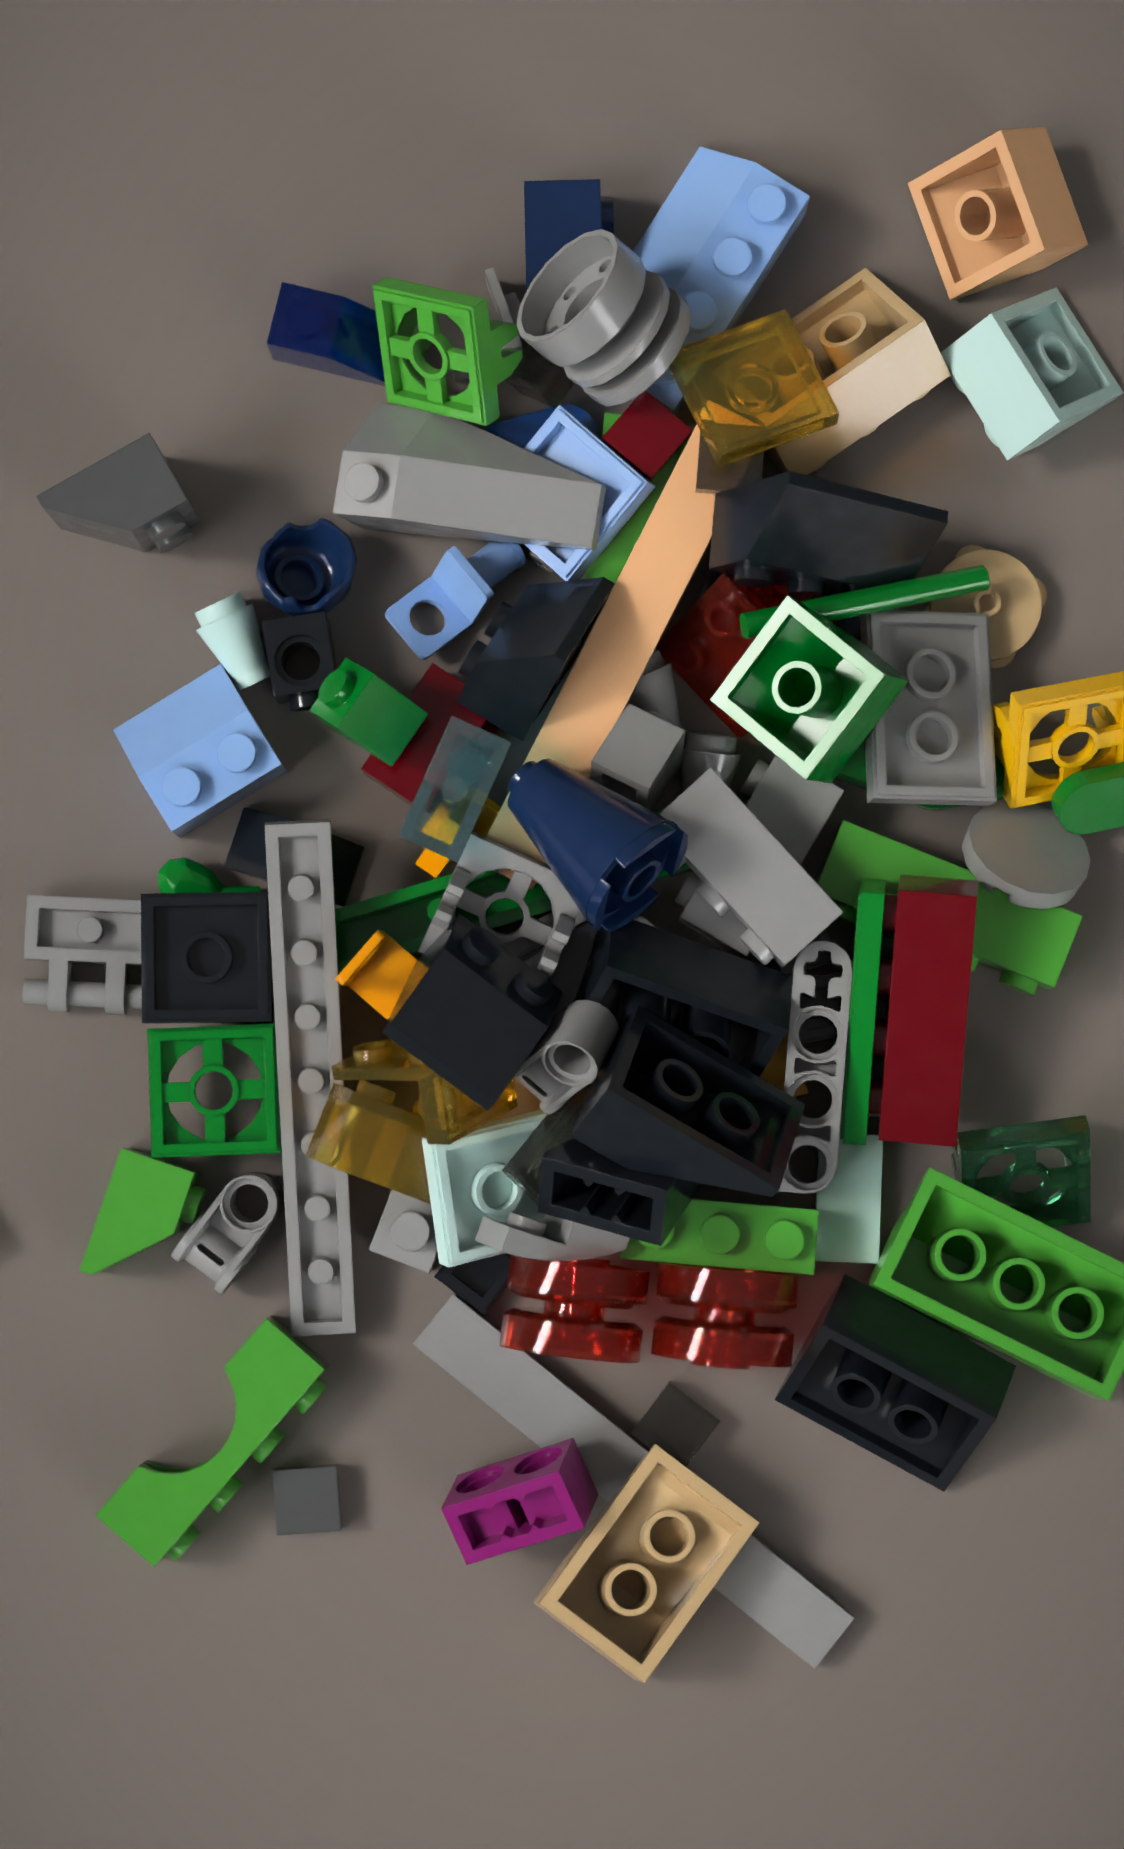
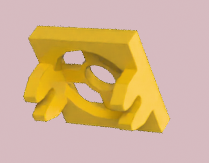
M1124 671L1011 692L1010 703L993 704V719L998 725L994 726L995 754L1004 766L1002 796L1010 809L1052 801L1053 794L1059 784L1076 772L1124 762ZM1088 704H1101V706L1092 707V716L1097 728H1093L1090 722L1086 721ZM1065 709L1064 723L1056 728L1050 737L1030 741V733L1043 717L1052 711ZM1077 732L1089 734L1087 744L1078 753L1071 756L1059 755V747L1068 736ZM1098 749H1101V751L1098 753V755L1094 757V755L1097 753ZM1052 758L1060 766L1059 774H1042L1033 770L1028 763Z

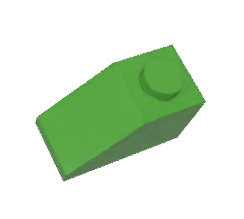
M121 1148L79 1271L90 1275L100 1273L181 1233L184 1222L193 1225L198 1218L206 1193V1188L197 1186L201 1172L161 1158H151V1155L131 1148Z

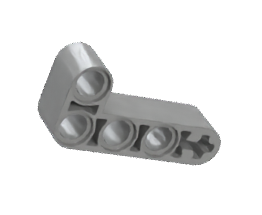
M817 941L809 944L796 958L793 973L784 1092L795 1098L797 1090L802 1084L807 1081L816 1080L829 1088L832 1095V1104L828 1112L820 1118H810L802 1114L781 1186L778 1190L780 1192L816 1193L828 1186L835 1177L838 1167L853 965L846 951L838 944L829 941ZM820 953L831 954L832 963L842 967L843 970L841 978H831L828 984L827 998L829 1000L842 998L841 1010L839 1012L821 1005L802 1009V996L804 994L812 998H816L817 980L811 975H806L807 964L818 963ZM818 1016L830 1019L837 1028L835 1045L831 1050L821 1054L808 1051L802 1044L800 1036L802 1026L806 1021ZM800 1146H815L825 1155L827 1168L821 1179L815 1182H804L794 1176L790 1167V1159L793 1152Z

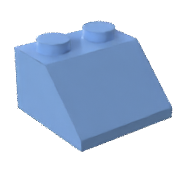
M219 664L113 729L144 788L171 832L179 838L288 772L222 664Z

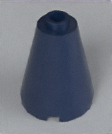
M550 758L543 759L537 763L535 761L525 763L515 772L508 784V791L511 792L508 798V808L583 916L599 931L601 926L608 932L616 931L643 912L659 895L651 885L663 870L673 877L686 853L688 835L675 822Z

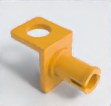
M377 930L335 980L342 986H349L388 1020L417 959L384 930Z

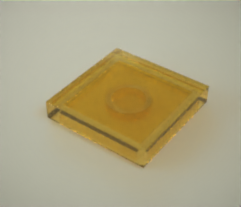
M786 309L684 345L669 366L718 467L838 423L839 411Z

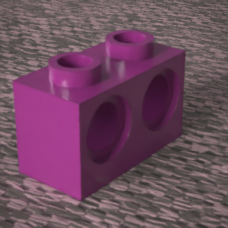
M574 1438L457 1475L441 1510L466 1565L585 1528L598 1497V1492Z

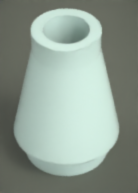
M237 592L194 613L201 626L196 632L233 678L239 691L270 676L269 665L253 603L246 605L241 592Z

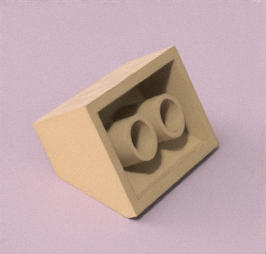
M867 268L852 276L711 374L715 383L739 417L765 431L760 443L765 454L784 473L792 471L804 475L819 470L832 457L861 437L871 434L884 421L910 403L923 398L932 388L951 376L925 319Z

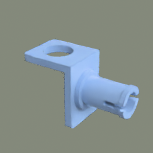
M491 541L466 559L457 547L452 546L444 553L432 576L390 606L385 613V618L420 660H427L478 621L494 595L491 588L514 570L524 566L526 563L524 552L518 543ZM420 603L435 605L444 616L445 624L442 631L435 635H424L416 631L410 622L409 614L411 609Z

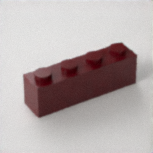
M900 875L898 894L885 893L882 932L895 933L893 957L880 956L877 995L890 996L888 1019L876 1018L873 1057L885 1058L883 1080L871 1079L868 1118L880 1119L878 1140L956 1147L978 881Z

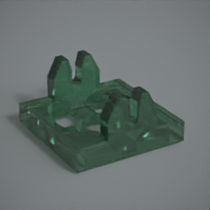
M1086 1115L957 1132L956 1147H952L953 1154H951L955 1180L989 1197L1003 1196L1006 1201L1016 1205L1009 1207L1050 1227L1091 1222L1090 1128ZM1045 1148L1059 1149L1064 1155L1065 1166L1048 1169L1043 1163L1036 1161V1150ZM1014 1153V1164L1007 1167L1001 1175L977 1178L979 1171L990 1158L995 1155ZM1025 1174H1035L1043 1178V1182L1032 1191L1015 1192L1009 1188L1010 1183L1014 1179ZM1060 1188L1059 1191L1047 1197L1051 1189Z

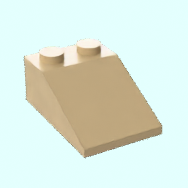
M654 1444L573 1546L533 1603L634 1680L645 1683L760 1522L658 1445Z

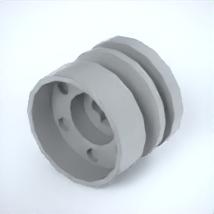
M599 229L583 233L570 241L545 263L530 283L522 299L516 325L522 339L549 362L564 367L566 376L573 383L582 386L584 392L595 402L608 407L624 404L638 396L664 374L680 352L687 337L692 312L687 300L676 290L667 287L665 280L661 276L645 270L641 258L611 232Z

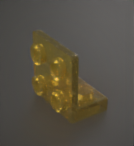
M389 1037L382 1041L366 1042L353 1047V1056L332 1066L334 1080L418 1081L420 1092L419 1112L424 1120L428 1144L450 1145L518 1106L514 1078H512L496 1103L487 1111Z

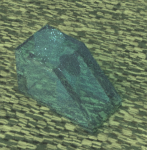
M451 716L398 837L458 863L512 742Z

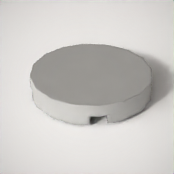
M1002 800L990 806H984L973 816L962 843L966 866L977 881L992 893L995 887H997L1002 892L1010 894L1007 901L1020 907L1049 909L1067 904L1076 895L1078 889L1083 886L1091 863L1086 842L1081 835L1067 831L1060 823L1054 811L1037 804L1010 809L1007 802Z

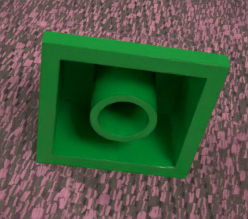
M787 595L710 700L804 779L832 783L909 680L861 641L795 598Z

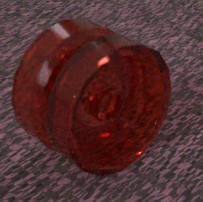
M510 1254L506 1287L517 1296L545 1300L544 1309L512 1307L504 1311L499 1346L558 1357L616 1363H639L643 1330L633 1321L604 1316L605 1308L636 1310L646 1305L650 1272L642 1269L610 1265V1260L602 1258L575 1261H547Z
M659 1262L656 1295L665 1303L695 1307L694 1315L669 1314L655 1319L653 1322L651 1354L691 1360V1364L716 1368L750 1369V1366L792 1367L794 1333L784 1325L755 1321L756 1313L787 1314L796 1309L799 1275L783 1272Z

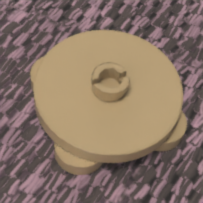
M967 545L958 551L954 560L941 573L984 565L989 574V589L931 601L924 611L989 614L991 669H1002L1010 664L1015 653L1034 634L1040 621L1042 607L1047 600V590L1042 581L1034 577L1031 571L1017 558L1001 551L985 549L979 545Z

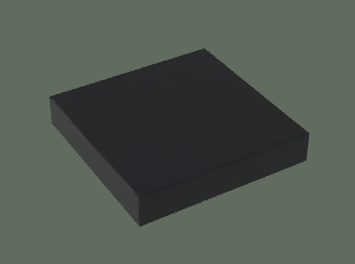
M268 892L141 894L143 1024L274 1022Z

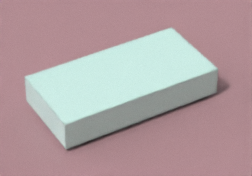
M867 1135L866 1146L843 1144V1140L840 1139L839 1160L835 1177L827 1187L816 1192L815 1209L819 1210L815 1261L878 1263L883 1140H878L879 1135ZM818 1148L816 1181L822 1178L827 1168L826 1157Z

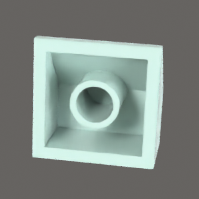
M1057 287L989 314L941 352L955 386L967 396L984 423V429L988 438L994 445L1000 448L1006 460L1040 446L1124 393Z

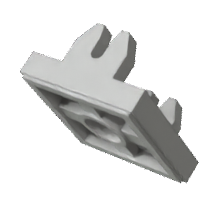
M472 831L418 952L424 953L456 919L455 912L456 907L479 916L480 927L491 932L502 946L503 943L515 941L522 936L544 945L539 953L524 962L528 966L541 970L549 978L558 964L564 945L567 944L575 919L580 910L549 865ZM502 869L514 871L506 890L495 891L487 897L466 888L471 881L486 872ZM532 879L541 885L551 901L554 918L553 926L531 917L529 905L524 897ZM497 899H511L518 903L523 910V923L515 932L510 934L497 933L488 925L486 920L487 908Z

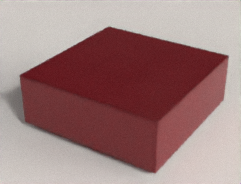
M645 390L636 397L603 435L602 441L651 482L689 439L693 430Z

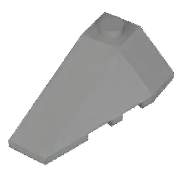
M379 403L343 449L333 514L365 530L597 550L606 487L464 420L402 405Z

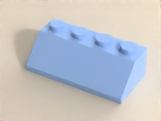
M701 146L633 250L641 258L645 270L661 276L665 280L667 287L676 290L687 300L692 312L689 332L680 352L664 374L646 389L647 392L677 417L806 216L810 199L808 194L756 162Z

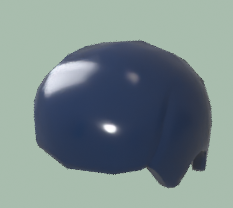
M321 518L311 525H295L289 522L280 528L273 538L269 539L260 549L256 577L265 599L291 616L322 611L328 613L348 595L356 568L357 555L350 536L330 520Z

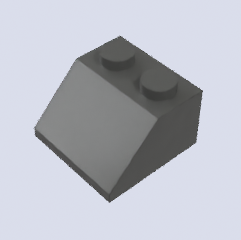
M150 433L36 496L42 508L60 529L142 552H148L157 547L159 552L163 553L178 547L193 536L190 528L201 522Z

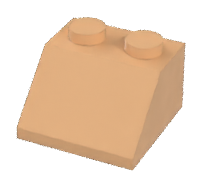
M1046 127L1000 130L907 183L949 300L960 299L1040 271L1088 245Z

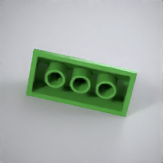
M929 1167L893 1227L879 1256V1261L875 1265L866 1285L1095 1400L1109 1401L1124 1371V1263Z

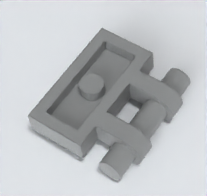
M27 895L24 959L49 961L48 980H24L23 1003L47 1005L49 1012H69L70 1006L105 1008V1013L110 1015H126L127 1009L142 1010V984H129L128 982L129 965H141V900ZM72 962L106 964V981H72Z

